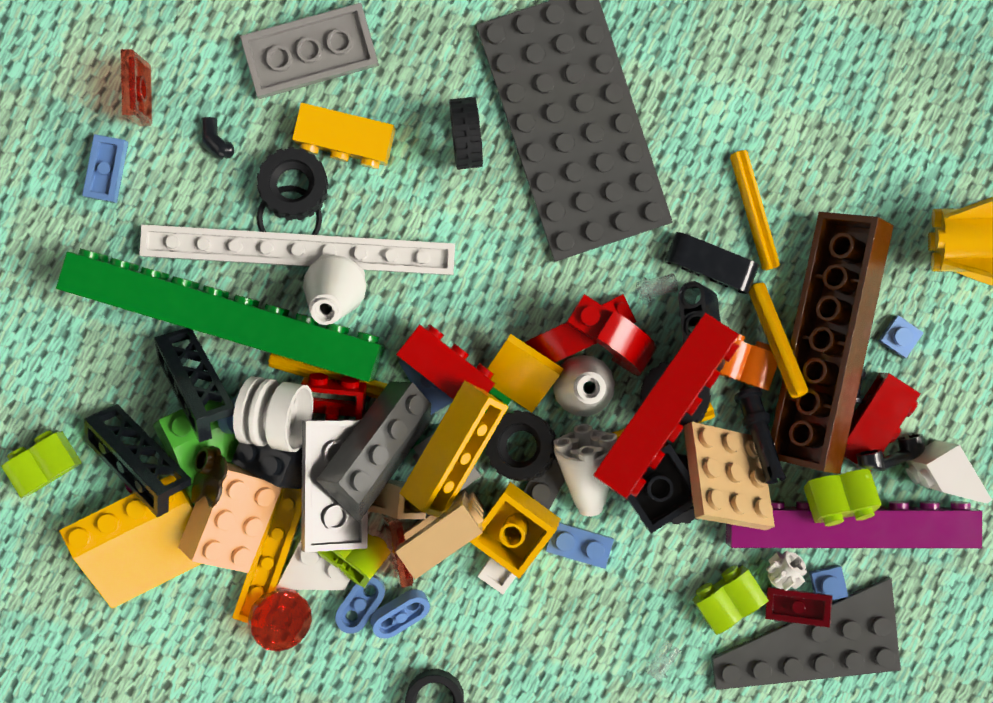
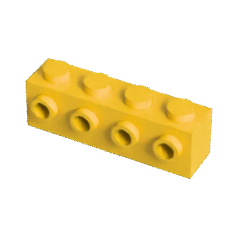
M464 381L399 494L425 514L437 518L452 505L509 406L485 390Z

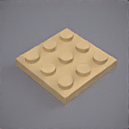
M696 422L684 425L695 518L761 530L775 527L769 486L765 483V477L752 436Z

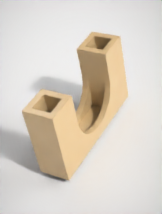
M463 489L457 494L450 508L438 518L426 515V519H420L403 532L402 536L406 541L398 545L395 552L414 579H417L483 533L482 522L484 521V514L482 512H484V506L474 492L468 494Z

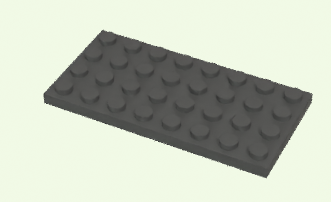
M550 0L476 25L554 262L673 223L600 1Z

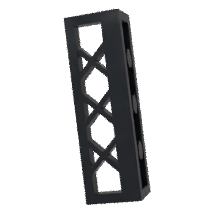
M185 328L154 337L158 361L199 443L212 439L210 422L232 416L235 407L194 331ZM187 339L190 342L185 349L172 345ZM187 359L200 362L196 369L183 366ZM198 379L211 382L207 389L194 386ZM209 400L220 402L224 405L209 411L205 409V405Z
M118 404L84 418L85 442L157 518L169 512V496L191 486V478ZM116 416L121 421V426L106 425L104 421ZM123 436L137 438L140 442L139 445L124 444L122 438ZM141 455L156 457L158 459L157 465L142 463L140 460ZM159 475H171L177 480L165 486L159 480Z

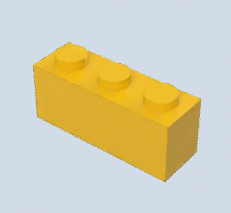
M301 103L292 140L308 153L318 155V151L322 150L330 152V158L348 162L349 157L360 159V165L379 169V165L387 166L396 130L392 124Z

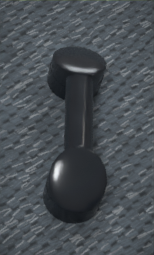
M923 434L909 435L910 439H905V437L898 438L900 451L884 457L881 449L857 453L858 466L871 471H885L906 461L913 460L919 457L925 450Z

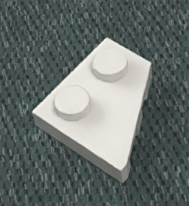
M300 541L276 588L280 590H345L350 579L339 568L327 562L317 552H303Z

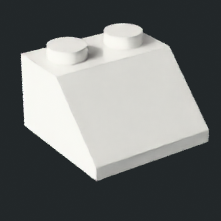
M935 440L925 446L924 452L919 457L906 461L909 466L906 468V472L916 485L920 484L943 493L986 504L992 501L967 456L958 444Z

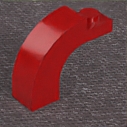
M624 294L602 304V306L610 311H616L633 324L637 322ZM565 322L524 343L556 363L597 342Z
M585 294L581 297L566 321L567 324L607 349L613 355L611 359L613 362L636 376L642 374L657 349L655 342L639 327L616 311H610Z

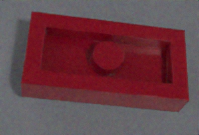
M768 587L767 599L769 601L766 603L765 619L830 628L833 595L791 589L785 591L776 587Z

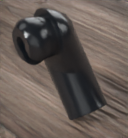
M201 118L203 147L217 159L231 158L234 155V145L231 142H224L218 136L217 118Z

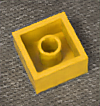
M510 482L483 518V533L471 540L470 543L520 579L556 532L561 518Z

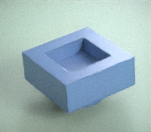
M836 565L809 572L814 593L833 595L832 600L848 597L842 566Z

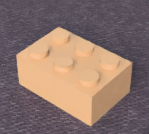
M227 462V477L222 481L223 490L219 502L215 507L211 508L206 497L203 496L195 503L178 548L192 562L249 573L282 488L235 464Z

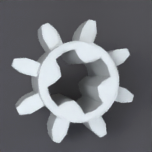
M785 551L781 555L777 552L768 560L771 565L766 568V571H768L770 582L775 587L785 591L791 587L796 590L805 582L803 576L807 573L805 570L806 566L803 559L796 553Z

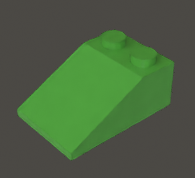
M209 400L205 405V409L209 411L221 407L223 404ZM180 409L157 420L153 427L166 453L191 478V486L185 488L191 501L193 481L197 473L195 470V459L200 449L203 447L209 448L210 446L218 447L221 455L225 457L228 463H231L239 441L236 439L235 434L224 433L218 425V420L210 422L212 439L199 443L183 409Z

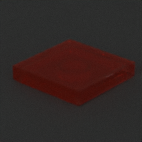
M121 49L122 115L139 126H151V65L134 50Z
M390 516L383 517L395 578L401 588L412 586V583H414L413 577L395 552L397 546L405 541L402 522Z

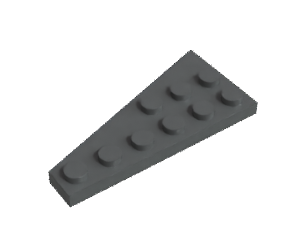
M888 576L869 587L853 592L848 597L832 602L830 628L789 622L776 629L769 630L750 641H745L712 656L716 690L901 671L892 578Z

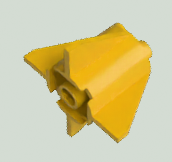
M993 197L963 208L933 209L932 227H935V231L928 233V250L934 251L931 257L932 272H956L982 283L993 285Z

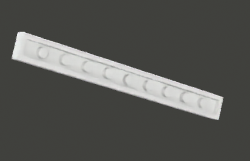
M141 224L139 256L310 267L320 256L327 254L346 257L363 270L454 275L455 243Z

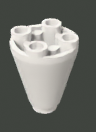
M327 254L320 256L318 260L310 265L304 276L303 289L310 314L317 323L322 325L333 324L359 307L365 297L367 285L364 270L346 257Z
M578 355L568 358L560 365L563 371L553 384V391L556 401L564 410L575 416L588 417L601 412L608 406L614 395L615 381L611 370L602 360L594 356ZM588 381L595 384V391L592 394H587L583 390V385Z
M588 424L577 425L574 427L573 432L555 439L554 454L579 513L584 516H596L603 511L609 487L594 478L593 474L617 441V435L611 432L593 430L592 426Z

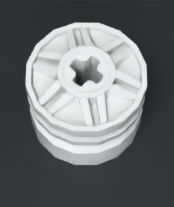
M251 376L244 382L235 402L233 429L236 439L240 443L254 444L256 446H266L268 444L272 449L297 452L302 447V420H312L313 416L312 391L308 385L291 382L279 384L277 380Z

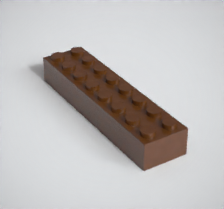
M829 212L818 213L790 343L808 387V393L801 397L792 398L788 393L784 380H782L771 431L779 460L782 462L823 472L841 473L894 226L880 217Z

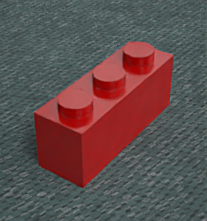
M419 324L396 354L453 400L464 381L488 393L496 384L491 380L494 375L491 371L480 363L476 367L466 360L469 354L455 343L451 348L441 341L444 335L431 324L426 328Z
M879 373L864 396L863 403L859 404L853 413L844 460L858 469H862L858 466L857 453L874 449H881L883 453L888 444L893 443L898 438L901 432L900 425L905 417L912 415L917 408L918 402L916 400L921 393L890 373Z

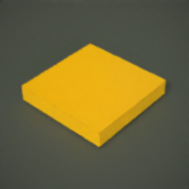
M512 334L509 335L487 368L494 374L491 380L496 384L493 387L531 413L563 371L562 367Z

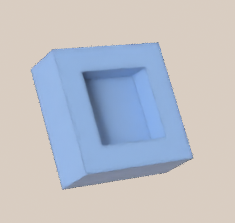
M896 315L878 341L902 358H907L923 335V332L899 315Z

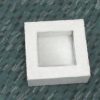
M491 557L478 573V577L501 594L505 593L516 578L514 574Z

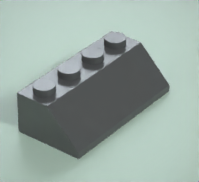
M390 381L316 479L356 521H361L430 424L431 403L413 382Z

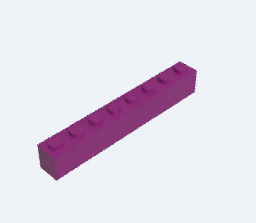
M771 501L775 527L761 530L726 524V544L731 548L982 549V510L972 508L970 502L952 501L951 507H940V503L934 501H921L920 507H909V503L904 501H889V507H879L871 518L856 520L855 516L844 517V522L834 526H825L824 522L814 523L808 501H796V507H785V502Z

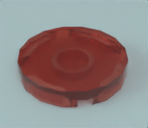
M277 588L276 591L266 592L261 595L252 605L248 616L250 632L256 643L266 650L276 652L288 650L299 644L308 633L312 622L311 609L306 599L295 590L288 588Z

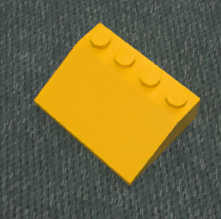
M169 475L160 481L166 486L177 479ZM185 489L169 496V512L158 518L133 493L59 530L72 558L111 608L202 564L192 562L178 548L194 508Z

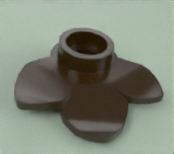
M210 446L209 448H201L196 456L195 470L197 473L193 481L191 503H196L205 496L209 507L213 508L221 498L223 490L222 481L227 477L228 466L225 457L221 455L220 449Z

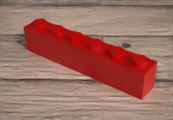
M705 312L593 474L594 478L626 500L630 494L637 497L647 482L642 478L649 467L653 470L657 468L665 456L661 449L667 440L674 443L684 428L679 423L685 414L688 413L692 416L701 404L702 399L698 395L705 386L711 389L720 376L721 372L716 370L723 359L729 362L738 350L739 345L735 343L739 335L737 332Z

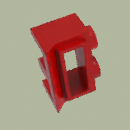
M312 373L309 377L303 378L301 384L308 385L312 392L357 396V402L313 397V413L325 414V420H338L340 415L356 417L355 420H361L366 414V382H360V379L350 376H343L340 380L328 379V375L324 373Z

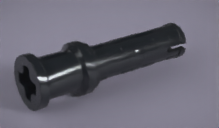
M757 387L745 389L734 396L735 402L740 404L744 417L742 424L746 429L750 430L765 477V483H778L777 478L783 481L786 479L768 427L771 417L768 412H765L761 400L762 390Z

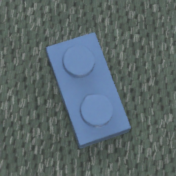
M94 134L82 196L117 203L129 142Z
M559 522L557 530L549 539L545 551L606 569L614 538Z

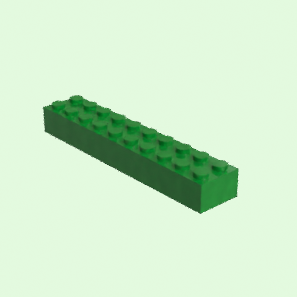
M81 248L78 254L66 252L56 286L58 290L363 381L371 382L375 380L385 347L384 344L378 343L380 338L378 336L365 332H358L357 336L348 334L350 328L335 323L323 327L318 325L319 323L311 316L297 313L296 317L293 318L288 316L290 312L288 309L266 304L265 309L258 307L260 301L244 296L235 295L233 300L228 298L230 292L204 285L203 290H199L200 283L173 276L172 281H169L170 274L142 267L141 272H139L140 265L111 258L109 263L110 256Z

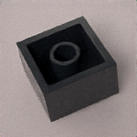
M668 442L661 449L665 456L657 468L653 470L649 467L642 478L647 482L637 497L630 494L627 499L650 533L655 532L693 507L689 472Z

